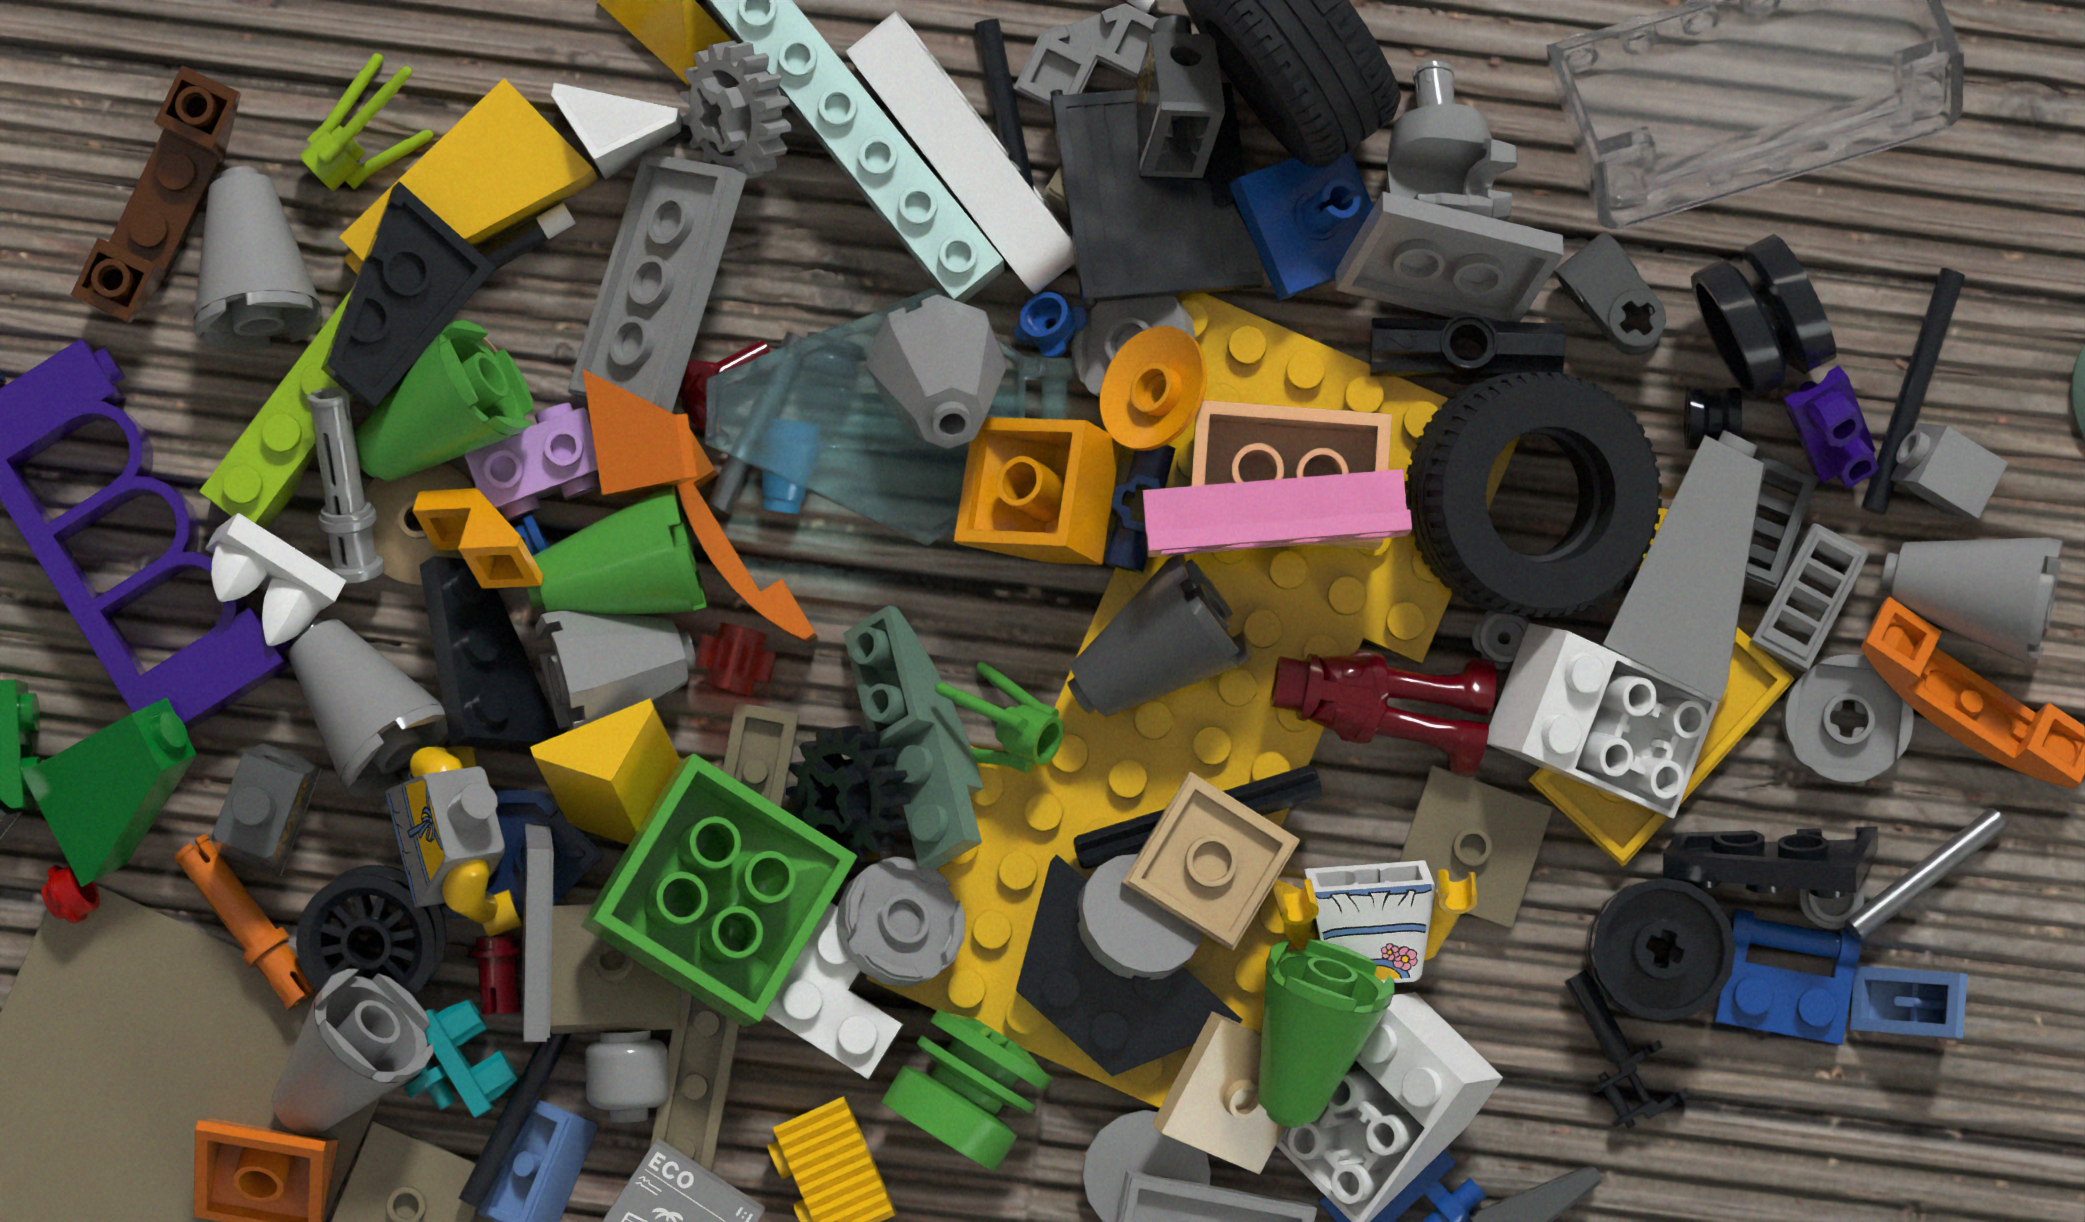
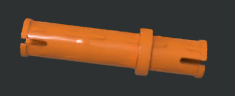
M203 834L195 839L196 845L193 846L191 842L188 843L173 857L174 861L182 867L243 948L245 953L242 959L249 968L255 966L258 968L282 1000L287 1011L296 1008L300 1004L298 1002L300 999L305 1002L316 991L305 977L298 957L287 944L290 939L289 934L283 927L278 929L274 927L222 856L218 854L216 848L210 842L209 836Z

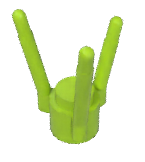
M373 54L324 123L307 138L311 144L299 157L333 192L344 181L355 190L373 173L408 155L433 139V132L426 129L362 164L358 162L366 151L354 137L411 77L412 69L410 67L403 66L343 128L340 123L383 63V56L381 54Z

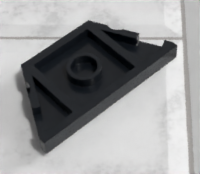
M1057 854L1050 861L1016 991L1113 1077L1195 1044L1212 1011L1238 1023L1243 1020L1184 967L1164 979L1148 980L1150 977H1139L1136 975L1130 979L1114 974L1096 961L1081 940L1077 925L1080 921L1079 906L1077 907L1078 895L1087 880Z

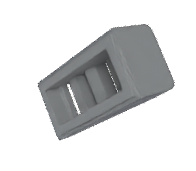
M1812 524L1803 534L1749 643L1807 672L1859 576L1869 551L1819 524ZM1811 555L1841 569V573L1811 558ZM1801 574L1832 589L1830 596L1828 597L1798 581ZM1790 597L1821 613L1818 620L1786 605L1788 598ZM1777 619L1809 635L1806 644L1773 628Z

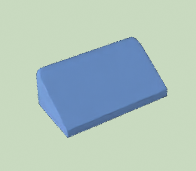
M538 1099L482 1209L478 1210L477 1214L494 1222H560L597 1132V1123Z

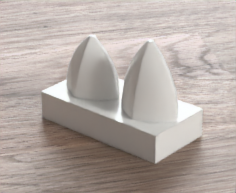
M237 513L216 528L205 550L214 555L211 576L218 601L226 602L244 597L255 590L260 584L267 588L262 612L263 631L267 646L284 643L309 626L318 612L336 601L346 582L345 579L240 513Z

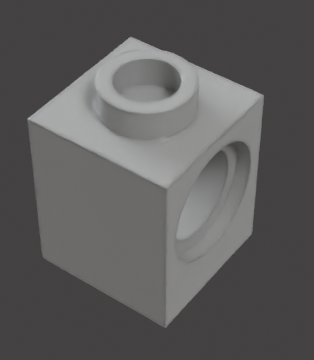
M1919 423L1916 430L1910 432L1902 441L1896 455L1898 465L1890 479L1949 515L1979 519L2008 462L1949 426Z

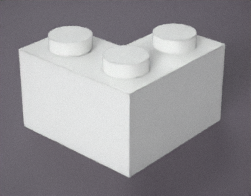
M830 902L766 1010L765 1015L860 1075L871 1079L905 1024L851 990L862 971L845 952L837 929L838 906Z

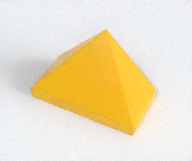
M596 0L606 12L688 87L691 84L684 72L686 68L697 66L694 54L699 51L708 50V45L732 41L695 0Z

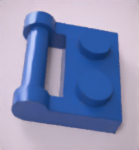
M1734 908L1730 919L1736 946L1732 975L1716 999L1713 1022L1843 1045L1853 980L1862 940H1856L1847 928H1841L1839 933L1757 919L1754 918V911ZM1749 944L1834 958L1831 977L1746 962Z

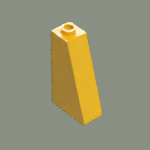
M503 78L339 236L352 250L343 260L357 275L359 274L392 188L399 181L471 246L476 247L590 187L598 179V176L592 166Z

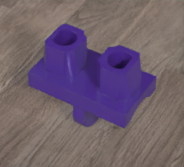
M1839 365L1828 371L1821 383L1817 384L1813 381H1807L1799 387L1798 392L1784 398L1788 408V415L1797 431L1811 470L1816 477H1819L1818 480L1822 484L1837 476L1846 488H1850L1877 472L1879 466L1874 455L1876 449L1849 377Z

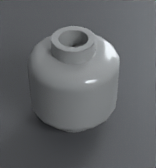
M651 1030L600 1032V1040L593 1042L587 1047L585 1052L587 1100L592 1107L600 1110H609L610 1122L646 1121L649 1119L648 1108L657 1107L666 1102L669 1096L668 1050L663 1041L651 1038Z

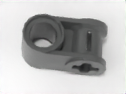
M1606 231L1602 232L1554 270L1557 280L1570 298L1585 314L1590 316L1612 346L1618 351L1628 355H1642L1652 350L1659 342L1666 324L1665 309L1661 301L1641 278L1625 251ZM1629 310L1634 316L1641 315L1643 312L1650 316L1645 328L1646 335L1643 336L1637 329L1630 331L1628 334L1622 330L1626 319L1625 311Z

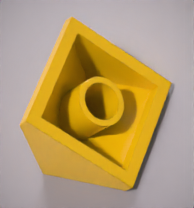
M650 698L530 747L533 758L567 822L581 830L628 845L681 761Z

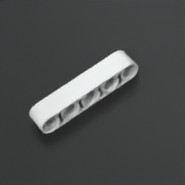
M897 11L846 50L858 70L1011 268L1034 294H1037L1075 264L1072 238L1069 230L1045 199L1041 197L1042 195L1033 185V191L1018 172L1020 168L1012 160H1009L1008 152L922 40Z

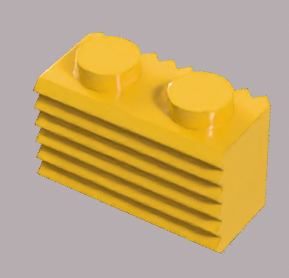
M846 1096L773 1127L778 1140L767 1144L782 1180L792 1175L794 1176L803 1197L802 1200L793 1203L800 1222H881L897 1214Z

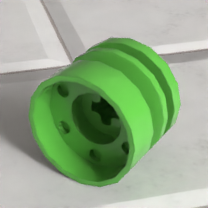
M938 1007L930 1022L951 1034L954 1038L947 1049L921 1035L917 1044L924 1053L937 1063L935 1069L930 1075L913 1067L903 1065L881 1102L940 1141L996 1172L1017 1138L1015 1132L997 1116V1113L1004 1104L1021 1112L1031 1114L1036 1105L1012 1090L1019 1077L1045 1092L1053 1077L1040 1068L1028 1053V1050L974 1017L970 1018L951 1014Z

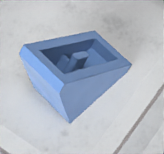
M1856 966L1853 980L1850 1030L1963 1039L1968 974Z

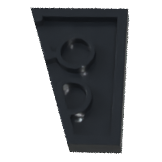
M400 181L392 188L321 367L327 375L369 412L381 402L496 268Z
M1878 826L1855 827V839L1827 840L1822 837L1820 828L1796 829V834L1781 837L1778 842H1765V836L1754 830L1676 833L1663 853V878L1682 879L1683 882H1689L1697 888H1712L1720 883L1745 884L1747 890L1755 893H1776L1782 891L1785 887L1810 889V894L1819 898H1841L1848 895V893H1856L1878 851Z

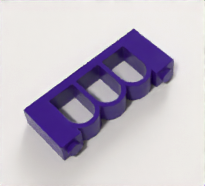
M80 338L0 388V500L132 713L167 697L176 715L183 721L188 732L290 668L292 665L284 651L290 648L292 643L288 640L281 644L267 646L262 616L260 612L250 607L246 609V596L236 600L223 602V612L218 623L206 635L146 672L112 615L180 573L188 570H206L211 573L212 558L195 552L199 544L200 523L193 505L177 489L149 477L153 469V447L147 431L133 416L115 407L126 400L117 384L126 378L121 367L106 346L96 351L93 345ZM95 421H113L118 423L125 431L129 442V460L123 473L107 487L52 520L19 466L84 425ZM143 495H159L171 505L176 517V536L170 549L155 562L99 596L65 541L132 499Z

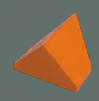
M582 369L602 495L641 499L660 488L672 485L675 487L697 477L687 414L675 415Z

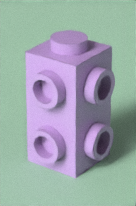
M563 403L545 409L534 415L537 422L536 425L530 426L514 437L465 455L476 488L503 515L507 522L520 519L529 512L535 513L539 511L541 507L538 500L561 491L565 500L588 494L601 487L598 480L599 473L590 416L584 407L573 411L570 403Z

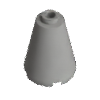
M239 166L229 168L220 174V178L209 186L193 318L195 334L198 337L204 333L206 345L233 351L271 348L270 336L290 332L291 343L304 339L317 331L323 322L322 308L272 179L266 175L258 174V170L253 167Z
M2049 537L1903 542L1900 554L1888 552L1881 590L1892 592V599L1927 621L2025 664L2039 665L2044 647L2040 646L2043 630H2048L2061 567V560L2049 557H2059L2064 541Z
M315 618L308 627L292 638L294 644L288 653L289 661L339 780L355 798L372 796L401 782L394 772L407 764L415 752L425 747H442L446 743L449 734L444 705L339 619L324 621L323 618Z
M346 969L332 975L320 988L272 1094L273 1109L285 1127L305 1136L318 1135L413 1079L425 1067L433 1054V1043L429 1046L427 1045L424 1032L430 1026L428 1017L412 994L391 978L378 973L371 980L365 977L354 976L359 969Z

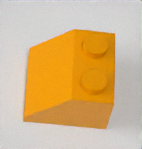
M986 417L977 436L969 443L954 542L960 545L1045 563L1102 565L1121 444L1112 438L1113 435L1086 420Z

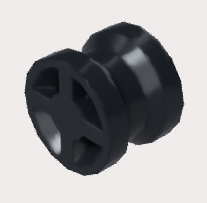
M1687 387L1684 403V443L1686 450H1698L1705 435L1718 441L1723 430L1741 438L1742 395L1740 387H1726L1721 393H1707L1702 387Z

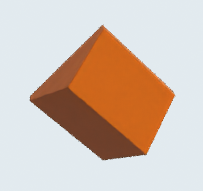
M216 1118L198 1120L195 1127L194 1217L219 1222H324L339 1139L316 1135L305 1136L292 1131Z

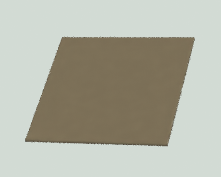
M96 884L100 903L98 908L87 913L86 920L73 924L65 918H55L47 909L0 1012V1222H219L194 1217L195 1127L198 1120L216 1118L292 1131L285 1127L277 1117L272 1105V1094L318 992L305 1002L300 999L298 1001L300 1003L299 1006L287 1011L282 1000L256 966L249 968L243 961L244 950ZM381 1098L316 1135L339 1139L324 1222H326Z

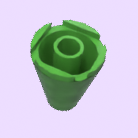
M467 320L454 321L446 326L356 429L355 441L359 465L368 475L393 482L514 437L530 427L532 421L525 420V415L534 410L527 383L514 360L504 348L494 354L481 341V339L489 334L481 326Z
M674 486L660 488L533 555L532 557L543 574L541 586L527 587L533 608L545 606L547 613L569 610L613 615L695 612L696 610L707 608L700 571L697 570L692 551L694 548Z
M1291 939L1279 941L1271 947L1266 961L1258 1102L1267 1111L1266 1114L1272 1121L1291 1128H1298L1303 1126L1304 1123L1314 1122L1319 1119L1391 1004L1394 995V980L1391 976L1388 975L1385 983H1383L1374 975L1377 963L1346 947L1310 939L1307 941L1305 950H1288Z

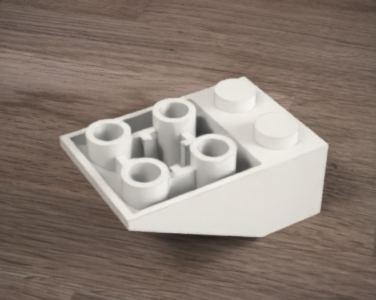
M1529 623L1489 725L1487 744L1533 765L1674 819L1719 701L1572 632Z
M1416 992L1393 995L1391 1004L1319 1119L1314 1122L1304 1123L1303 1126L1298 1128L1285 1127L1276 1146L1351 1222H1370L1470 1124L1503 1077Z

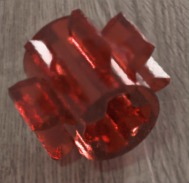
M721 622L717 638L702 635L695 664L709 669L705 685L741 695L752 696L755 681L770 684L777 654L763 650L767 634L750 628Z

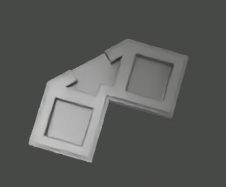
M1125 3L1101 11L1098 15L1045 30L1040 33L1013 90L1016 94L1051 110L1050 92L1060 89L1063 91V95L1083 94L1097 64L1137 82V76L1150 35L1154 34L1153 25L1159 19Z

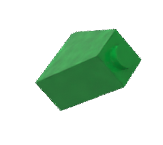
M166 697L120 719L22 773L81 887L128 863L197 753L187 736V730L183 721L176 715Z

